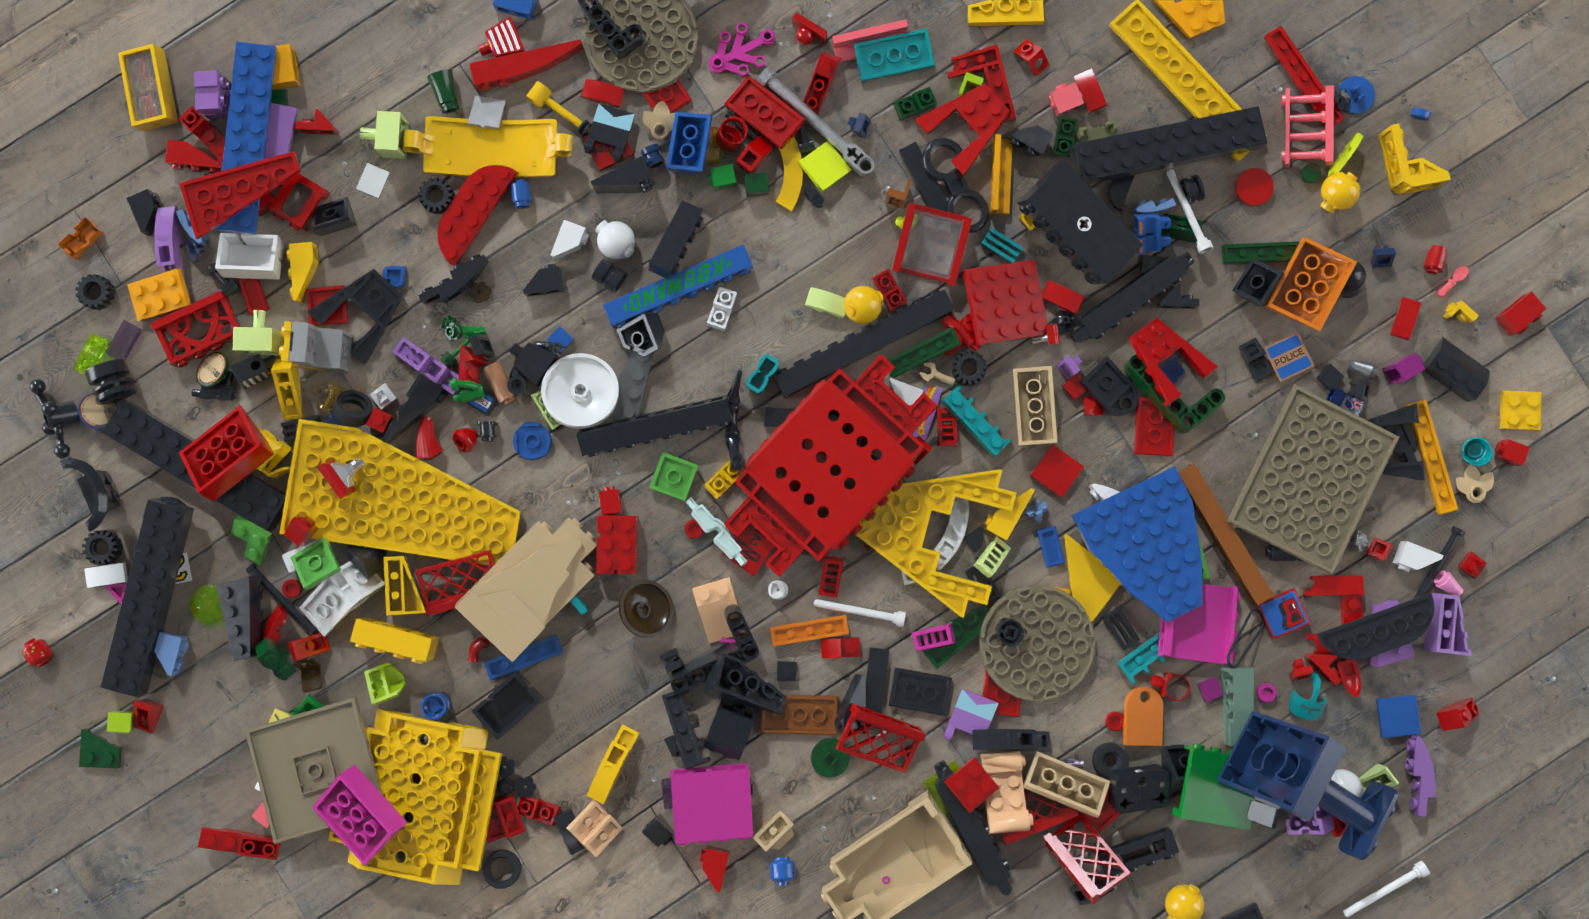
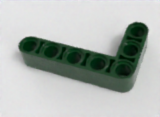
M1133 355L1124 365L1126 374L1151 399L1153 404L1180 433L1190 432L1225 401L1224 392L1216 388L1208 392L1191 408L1179 397L1170 404L1177 408V412L1171 410L1170 405L1165 407L1163 404L1165 400L1158 395L1154 387L1156 384L1152 376H1148L1145 370L1147 367L1142 359L1140 360L1137 355ZM1131 362L1136 363L1138 365V369H1135L1132 366ZM1144 376L1149 377L1151 379V383H1147L1145 381ZM1211 396L1217 399V403L1212 401ZM1197 407L1203 410V415L1197 411ZM1183 420H1188L1190 426H1186Z

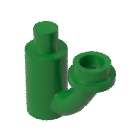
M456 377L449 380L452 391H459V394L453 396L455 403L462 401L464 404L486 397L482 384L457 380Z

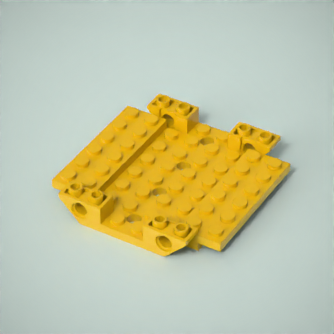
M377 708L375 728L365 726L382 793L404 819L407 812L412 813L414 819L411 823L407 822L401 831L365 866L351 851H349L348 862L358 869L434 885H460L463 868L473 871H480L502 753L484 750L486 749L489 736L488 729L454 722L443 723L418 718L414 714ZM422 734L428 736L429 741L426 745L420 742ZM414 773H418L421 776L419 784L414 783L412 780ZM331 829L329 841L343 843ZM399 851L404 852L406 855L404 862L399 861L397 858Z

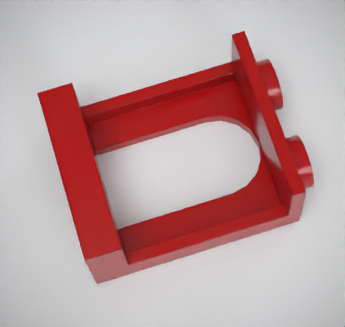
M298 173L283 184L269 209L274 212L273 216L282 222L286 219L290 221L289 226L297 231L303 229L307 232L308 229L305 228V225L321 199L325 198L327 200L330 192ZM298 182L313 192L299 214L294 217H288L283 212V205Z

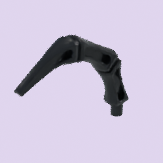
M741 370L737 371L734 382L727 394L732 421L726 425L724 436L730 455V466L737 471L742 469V455L739 450L740 432L737 428V414L740 409L739 386L742 377Z

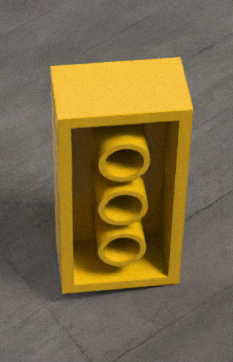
M363 617L356 618L350 642L356 643L355 646L367 649V647H373L375 652L382 654L391 652L393 657L401 659L410 657L412 662L423 664V662L427 663V661L434 659L440 637Z

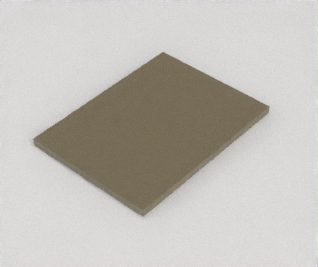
M1293 385L1227 522L1333 575L1400 437L1297 385Z

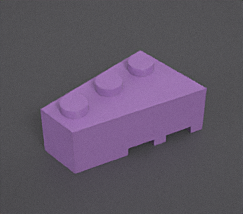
M1432 593L1434 616L1425 632L1424 651L1472 656L1471 650H1468L1466 640L1468 635L1464 631L1462 621L1464 616L1460 597L1457 595Z
M1386 600L1372 604L1371 614L1398 605L1399 602L1398 600ZM1409 643L1372 656L1370 666L1380 667L1415 657L1412 644Z

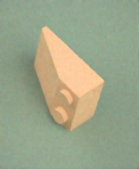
M730 577L692 588L709 643L719 641L722 637L724 639L732 637L733 635L724 615L727 606L732 604L738 606ZM734 613L729 618L734 619L738 614ZM740 630L739 632L740 634L745 633L746 630Z

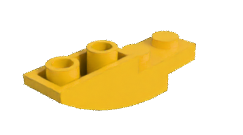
M622 724L597 770L587 793L588 797L603 805L605 804L622 772V767L640 735L639 732Z

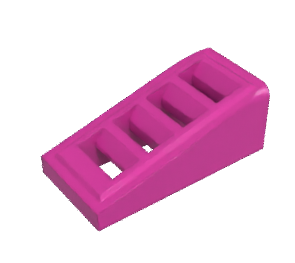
M951 623L912 632L916 652L955 643ZM945 629L948 637L947 640H945L943 634V630ZM936 631H938V634H939V638H940V641H939V642H937V639H936V635H935V632H936ZM927 633L931 635V644H929ZM919 635H923L925 643L923 646L921 645Z

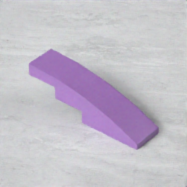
M405 337L400 340L393 350L395 355L452 395L459 394V391H452L449 382L454 377L458 380V374Z

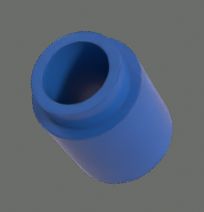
M524 179L514 180V183L510 185L512 203L515 204L517 209L530 207L532 200L529 183L525 182Z

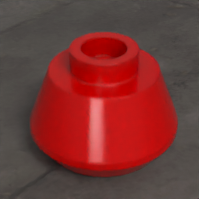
M462 428L454 431L453 442L460 451L469 453L477 444L478 435L473 429Z

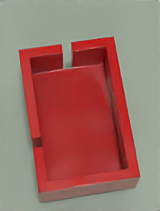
M597 515V533H601V537H597L596 574H616V570H618V574H637L638 516Z

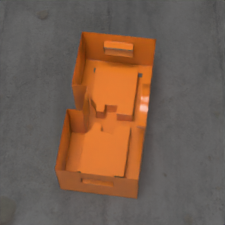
M86 217L74 228L76 232L73 235L69 233L58 244L69 256L76 260L104 233Z

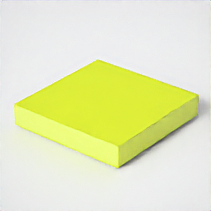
M829 141L822 144L798 163L821 192H824L852 170Z

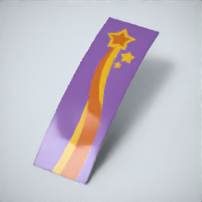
M926 384L924 393L938 405L942 389ZM936 409L912 434L915 438L919 435L926 441Z

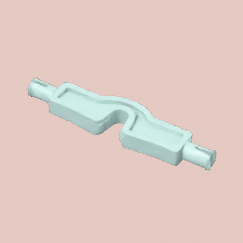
M690 497L685 503L693 510L691 515L699 523L705 533L713 530L718 531L719 534L714 538V543L730 559L735 558L741 566L745 565L748 561L740 553L742 548L730 536L729 529L721 520L714 518L703 504L698 506Z

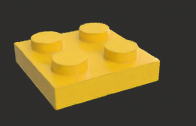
M1500 391L1499 429L1541 430L1542 392Z

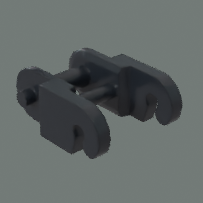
M807 184L804 188L805 196L815 207L821 208L824 204L823 197L814 187L810 189V184Z

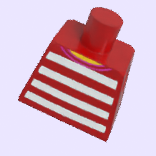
M511 16L486 30L485 35L488 42L478 45L482 57L493 53L494 57H500L525 51Z

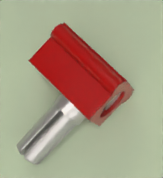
M1058 323L1046 325L1047 335L1032 337V340H1037L1032 341V343L1048 342L1049 345L1060 343Z

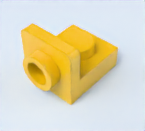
M1461 300L1450 303L1445 308L1446 313L1442 317L1447 319L1456 314V318L1459 321L1467 324L1474 322L1479 315Z

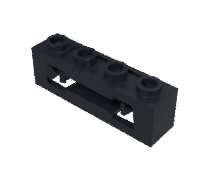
M1169 827L1110 846L1111 850L1121 860L1120 856H1118L1119 853L1125 855L1153 844L1156 851L1149 850L1121 861L1130 872L1138 870V867L1144 864L1146 866L1156 864V860L1162 858L1164 860L1175 857L1176 853H1179L1173 832ZM1099 852L1098 860L1109 862L1110 855L1107 852ZM1099 865L1101 872H1108L1109 866ZM1111 867L1110 875L1118 877L1123 871L1119 867Z

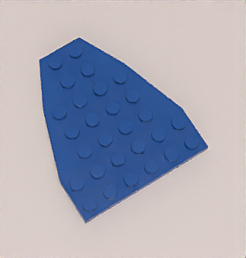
M1175 466L1071 515L1088 551L1095 555L1105 568L1109 569L1116 580L1133 597L1147 605V608L1157 613L1165 622H1169L1202 606V560L1193 501Z

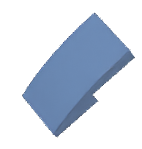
M1164 198L1157 203H1154L1153 200L1149 202L1143 200L1135 205L1136 208L1132 211V214H1159L1172 209L1176 203L1173 198L1168 201Z
M184 209L176 211L186 232L204 247L209 246L207 242L209 239L208 233L197 240L188 212Z

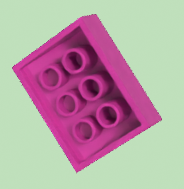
M355 764L339 774L312 807L364 866L407 824L405 819Z

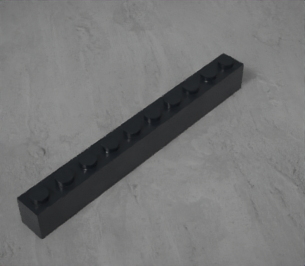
M936 289L928 294L930 297L924 300L922 297L912 302V306L908 308L903 306L895 310V315L891 317L885 315L878 319L879 323L873 326L870 323L862 327V332L856 335L854 332L844 337V341L840 343L835 341L829 344L827 350L823 352L817 350L810 354L811 358L805 361L802 358L794 362V367L788 370L785 367L777 371L774 379L784 398L834 374L839 368L842 370L954 312L955 308L945 289L941 291Z

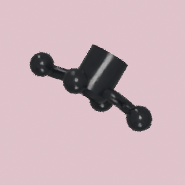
M40 379L32 380L29 388L42 406L41 410L45 420L42 425V431L46 435L55 434L56 447L54 448V454L60 459H65L69 456L71 450L64 443L63 428L80 424L77 407L73 400L59 404L48 401L43 394L46 389L44 381Z

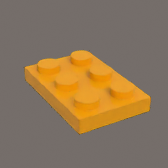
M178 268L127 284L137 321L148 320L182 309L191 304L182 270Z

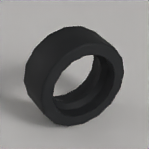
M347 390L338 395L333 409L334 416L344 425L359 427L367 423L373 405L370 398L364 393L356 390ZM342 404H356L363 409L364 413H350L343 408Z
M509 850L493 852L483 865L485 881L496 889L510 887L517 881L521 873V862L518 856ZM498 858H506L513 865V874L507 880H497L491 873V865Z

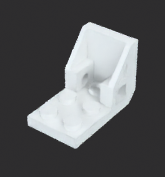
M349 561L340 567V572L324 580L299 608L325 637L349 612L359 607L385 585V582L377 573L367 579Z

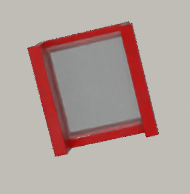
M909 203L892 271H901L955 286L973 218Z

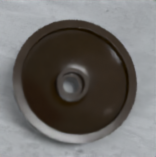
M640 580L630 584L623 591L619 600V615L623 625L632 634L642 638H652L662 634L671 624L674 614L671 596L662 585L651 580ZM639 608H642L643 614L639 612Z

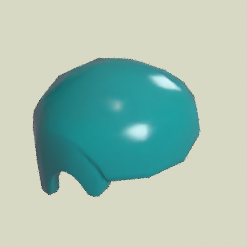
M1481 437L1468 439L1461 448L1463 460L1475 467L1484 466L1489 463L1494 453L1490 443Z

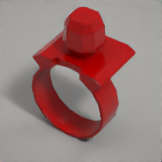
M1165 672L1163 679L1156 675L1151 677L1150 684L1160 688L1159 695L1166 696L1172 701L1184 700L1190 693L1189 681L1180 674ZM1175 675L1183 677L1187 683L1186 694L1177 700L1169 698L1166 692V684Z

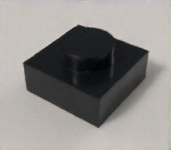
M777 661V681H796L797 662Z

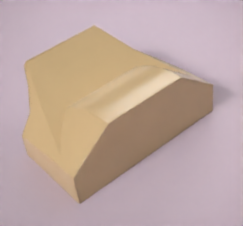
M780 809L759 828L752 838L765 851L769 849L780 850L794 836L792 828L794 823Z

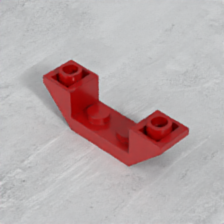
M191 106L178 119L223 164L225 137Z

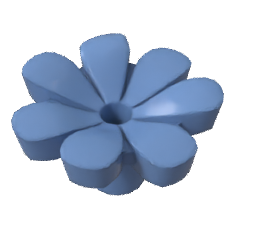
M1035 500L1033 505H1026L1023 512L1025 515L1028 514L1029 517L1034 516L1035 521H1041L1043 519V512L1048 510L1047 502L1040 504L1039 500Z

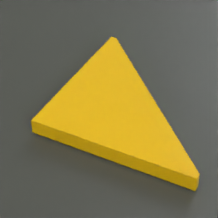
M1064 534L1071 595L1082 605L1092 622L1121 584L1109 569L1101 564L1102 562L1096 556L1092 555L1069 535Z

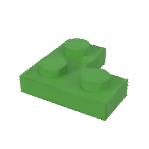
M238 515L234 519L231 533L247 542L244 556L261 565L265 561L272 533Z

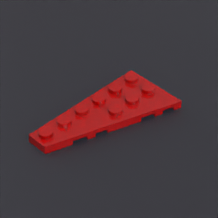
M295 151L180 182L179 185L195 238L197 240L301 172Z

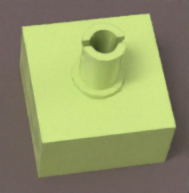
M377 111L376 129L361 127L360 139L375 140L374 149L383 158L406 159L407 152L403 151L404 130H409V122L401 112Z
M253 310V327H233V351L241 354H274L279 356L280 346H284V338L281 337V331L274 328H265L266 311Z

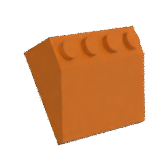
M1303 236L1265 308L1320 332L1357 261Z

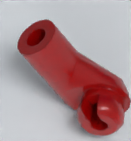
M478 637L470 644L468 662H478L479 651L482 648L489 647V640L487 638Z

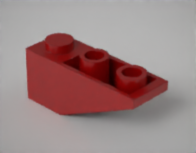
M825 51L819 57L803 103L817 115H819L842 59Z
M168 140L165 163L169 164L172 169L182 171L184 168H190V171L199 173L202 170H209V173L212 174L222 171L221 163L190 143Z

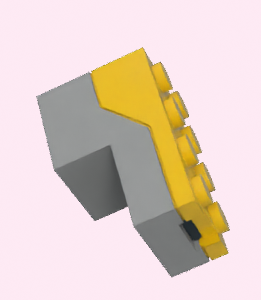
M284 322V326L281 328L284 346H280L279 349L281 361L305 370L350 373L352 334L339 329L318 328L306 322Z

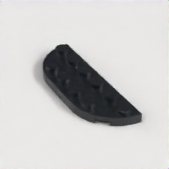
M1432 593L1317 633V636L1330 652L1351 660L1370 658L1414 642L1427 631L1434 616Z

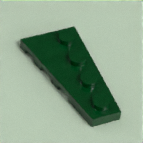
M985 605L964 614V618L959 616L944 623L952 624L955 636L954 644L922 650L936 669L941 667L980 634L983 621L989 611ZM945 629L943 630V634L945 640H947L948 637ZM936 631V632H935L936 639H937V642H939V641H940L939 634H938V631ZM927 633L929 644H931V635ZM919 635L921 645L923 646L925 645L923 635Z

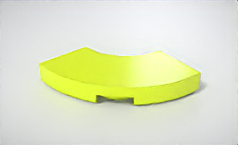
M1356 133L1347 143L1342 153L1333 163V166L1330 167L1328 176L1339 172L1360 144L1363 138L1362 134Z

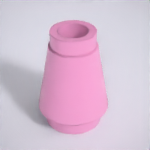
M1442 570L1433 580L1436 587L1451 595L1460 596L1463 593V588L1450 572Z

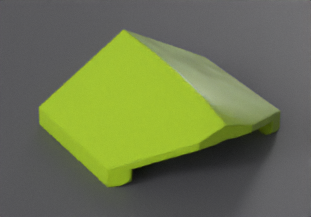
M389 662L364 671L373 706L399 696L406 684L404 674Z

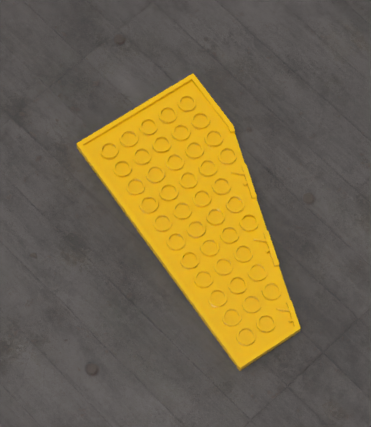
M299 419L279 534L285 533L294 516L303 515L312 518L316 522L315 526L319 528L311 539L320 540L325 537L331 542L450 560L491 549L496 564L517 541L521 511L383 442L359 428ZM332 459L342 464H350L354 459H363L365 465L355 473L353 478V486L356 491L342 499L337 496L318 470L322 463ZM488 555L480 557L477 561V564L489 565L490 563Z

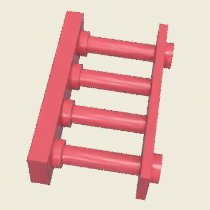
M1334 85L1326 86V92H1322L1319 95L1290 96V88H1286V95H1282V106H1286L1285 151H1282V162H1285L1286 168H1290V160L1321 159L1325 160V166H1333ZM1315 102L1326 104V111H1322V113L1290 115V104ZM1322 121V123H1326V130H1322V132L1290 134V123ZM1321 140L1322 142L1325 141V149H1321V151L1290 152V141Z

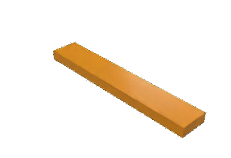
M1425 399L1407 404L1406 406L1417 403L1419 423H1412L1411 426L1421 460L1423 461L1437 515L1456 511L1458 506L1427 401Z

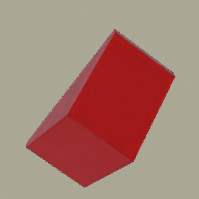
M148 699L135 701L133 703L134 728L153 734L164 705Z

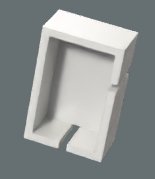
M220 233L215 269L225 278L280 280L282 263L279 260L283 258L284 243L278 235L241 234L240 237L238 233Z

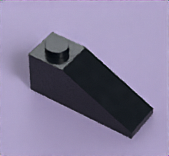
M854 675L837 711V718L834 721L837 733H843L851 715L850 708L853 703L866 708V675ZM854 720L852 725L853 731L863 727L861 721Z

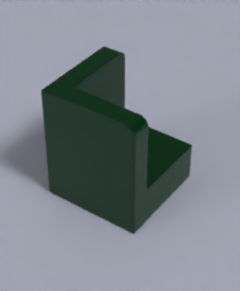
M767 172L745 174L746 197L769 195Z

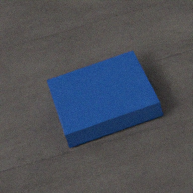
M1415 694L1376 699L1381 738L1421 734Z

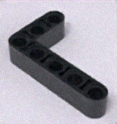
M732 604L727 606L724 611L726 622L736 642L672 671L669 678L673 691L681 693L706 682L713 668L710 664L716 662L722 652L728 655L735 654V657L742 660L744 664L757 658L759 649L756 640L739 606ZM734 613L738 614L734 619L729 618ZM740 630H746L742 635L737 634ZM748 646L754 647L750 651L745 650ZM696 670L701 671L698 675L692 674ZM676 679H683L680 683L674 682Z

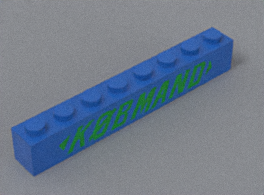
M743 244L676 273V275L673 274L670 280L666 278L603 304L612 327L620 328L643 314L659 313L663 310V307L669 304L670 306H675L681 303L680 300L685 297L691 299L696 297L699 291L704 289L705 291H710L720 282L726 284L732 281L734 276L739 274L740 276H745L751 272L750 270L753 269V265Z

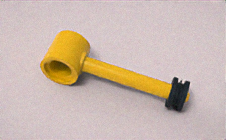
M537 81L526 95V98L539 108H542L545 104L577 126L578 133L583 136L587 135L590 132L592 123L588 122V120L581 121L550 98L552 91Z

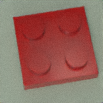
M974 756L944 781L969 813L999 789V786Z

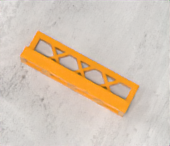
M995 134L993 138L990 214L1009 215L1012 145L1006 138H1001V134Z

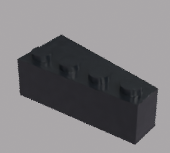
M262 575L246 577L216 586L233 661L257 656L255 646L263 640V629H261L263 611H261L260 602L263 599V591H260Z

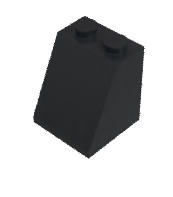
M721 700L705 740L706 744L703 747L708 748L710 751L724 754L730 759L740 760L759 709Z

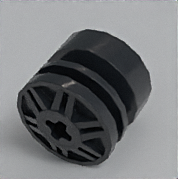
M115 359L106 361L85 371L89 385L98 386L92 391L93 395L96 396V404L116 403L137 392L136 386L132 385L134 380L132 378H124L130 373L126 360Z

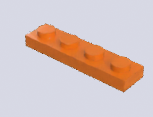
M846 615L770 627L773 646L849 634Z

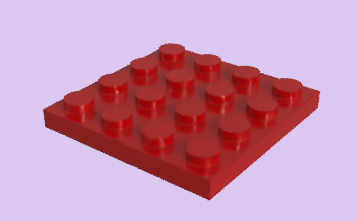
M1035 260L965 269L962 271L977 346L1047 335L1046 325L1048 323Z

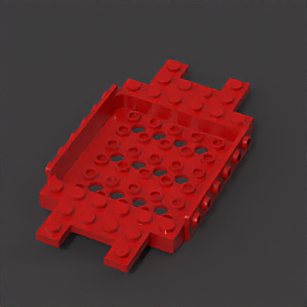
M882 354L876 358L855 382L839 368L826 382L822 380L817 383L812 392L803 398L799 406L786 417L782 425H779L773 431L770 438L760 445L758 451L747 459L745 464L747 468L735 481L749 497L730 516L724 525L738 538L751 524L778 550L765 564L778 577H781L805 550L819 562L832 549L838 550L840 548L843 550L848 545L850 536L852 534L854 536L857 535L863 528L861 526L865 520L870 521L876 514L874 512L878 506L883 507L889 500L888 495L892 491L894 493L897 492L902 486L901 481L905 477L910 478L916 471L914 469L916 465L913 461L926 447L912 434L933 413L938 405L923 392L909 406L883 381L895 369V366ZM833 410L839 412L840 416L837 421H831L828 417L829 413ZM847 423L852 424L854 427L851 434L843 432V426ZM861 436L868 439V444L865 447L857 445V439ZM805 439H811L813 442V447L810 450H805L802 447ZM876 449L882 452V458L878 461L871 458L872 451ZM819 452L827 454V460L824 463H819L816 460ZM834 465L841 467V473L838 476H833L830 473V469ZM781 467L787 471L786 476L782 479L776 476V470ZM852 478L855 480L856 484L853 489H846L844 485L846 479ZM795 480L801 484L797 492H793L790 489V483ZM806 494L814 495L815 501L813 504H805L804 497ZM821 507H826L829 510L826 518H820L818 515V510Z

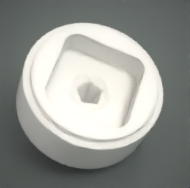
M772 581L768 587V593L773 599H784L788 594V586L784 581Z

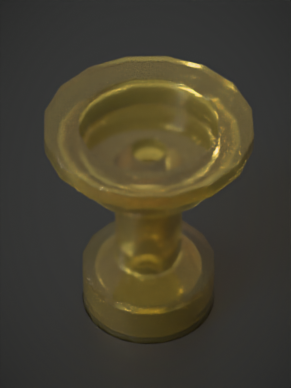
M327 381V389L330 393L326 401H320L318 407L327 413H331V410L334 409L332 404L336 397L347 390L337 383Z

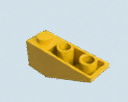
M313 242L289 244V250H287V258L291 266L288 270L290 280H292L290 296L297 303H302L306 289H308L319 264L317 245Z

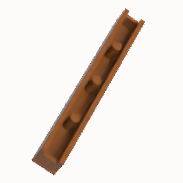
M1195 463L1187 465L1188 467L1178 473L1193 501V507L1252 605H1259L1269 598H1273L1274 594L1233 526L1227 522V516Z

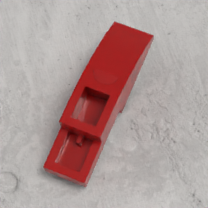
M202 826L198 848L277 860L281 843L274 844L272 837L256 833Z

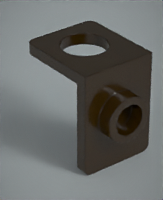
M309 657L293 662V665L301 670L302 691L304 693L322 688L321 668L317 661Z

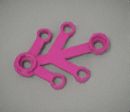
M741 22L736 26L737 35L732 51L726 55L725 51L727 44L731 42V35L727 31L720 34V45L717 54L712 55L708 61L710 70L714 73H722L724 70L737 73L741 77H746L749 74L748 66L745 64L737 66L729 63L734 59L753 64L757 68H763L766 60L762 55L755 57L746 53L761 45H773L775 42L774 32L766 29L761 32L760 37L741 46L744 35L748 32L747 25ZM741 26L745 27V31L743 32L739 31L738 29ZM770 34L771 38L765 39L764 36ZM727 35L729 39L725 41L722 37ZM762 59L763 63L757 64L756 61ZM719 60L721 64L716 66L714 62ZM745 68L747 71L746 73H741L740 69Z

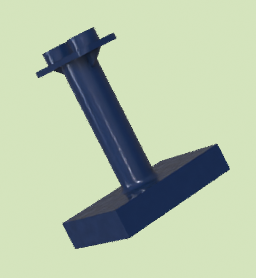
M1252 711L1217 779V781L1233 791L1309 822L1317 806L1348 825L1339 842V849L1343 853L1359 860H1365L1376 849L1378 837L1387 819L1394 813L1395 803L1398 798L1397 790L1379 782H1371L1367 786L1362 798H1359L1331 780L1347 747L1329 736Z

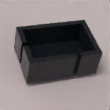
M519 670L515 671L487 696L488 698L484 699L472 710V713L496 740L502 738L544 700L543 696L534 686L528 687L530 682Z

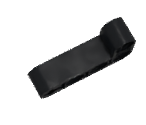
M577 0L582 12L616 57H626L644 43L645 36L640 25L631 24L620 31L598 0H587L591 3V8L585 2L586 0ZM595 15H602L600 19H594ZM607 29H613L611 34H605ZM633 33L640 34L637 38L631 37ZM618 44H624L622 49H616Z

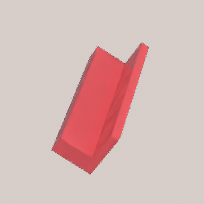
M907 20L832 36L835 56L842 58L840 63L856 60L853 44L907 33Z

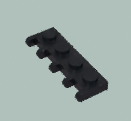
M689 690L681 693L674 691L662 695L685 770L711 761L710 757L702 759L699 747L704 746L706 743L705 740L697 742L693 731L700 724L699 722L691 724L687 711L693 709L694 706L693 704L685 705L682 694L688 693Z

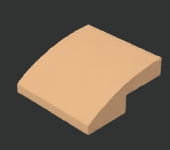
M593 799L566 829L593 856L597 857L623 828Z

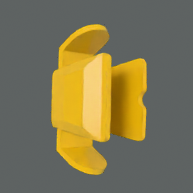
M257 427L268 441L274 455L256 469L268 477L276 479L289 473V467H282L273 472L271 471L291 451V447L283 441H277L276 436L268 430H261Z

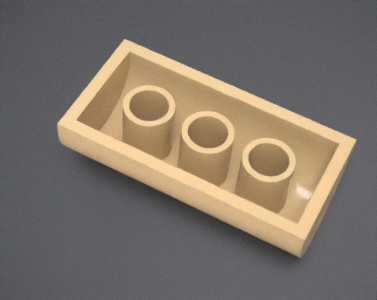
M1052 366L1013 369L1018 445L1036 446L1057 443Z
M1036 751L1023 788L1098 818L1110 781Z

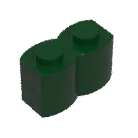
M265 638L255 646L260 664L272 670L277 678L286 681L296 672L291 655L285 650L279 649L273 640Z

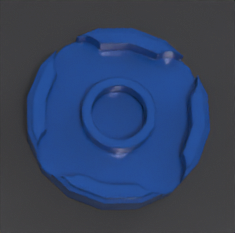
M535 422L525 423L520 426L513 438L516 452L528 460L543 458L549 452L552 444L551 434L547 428Z

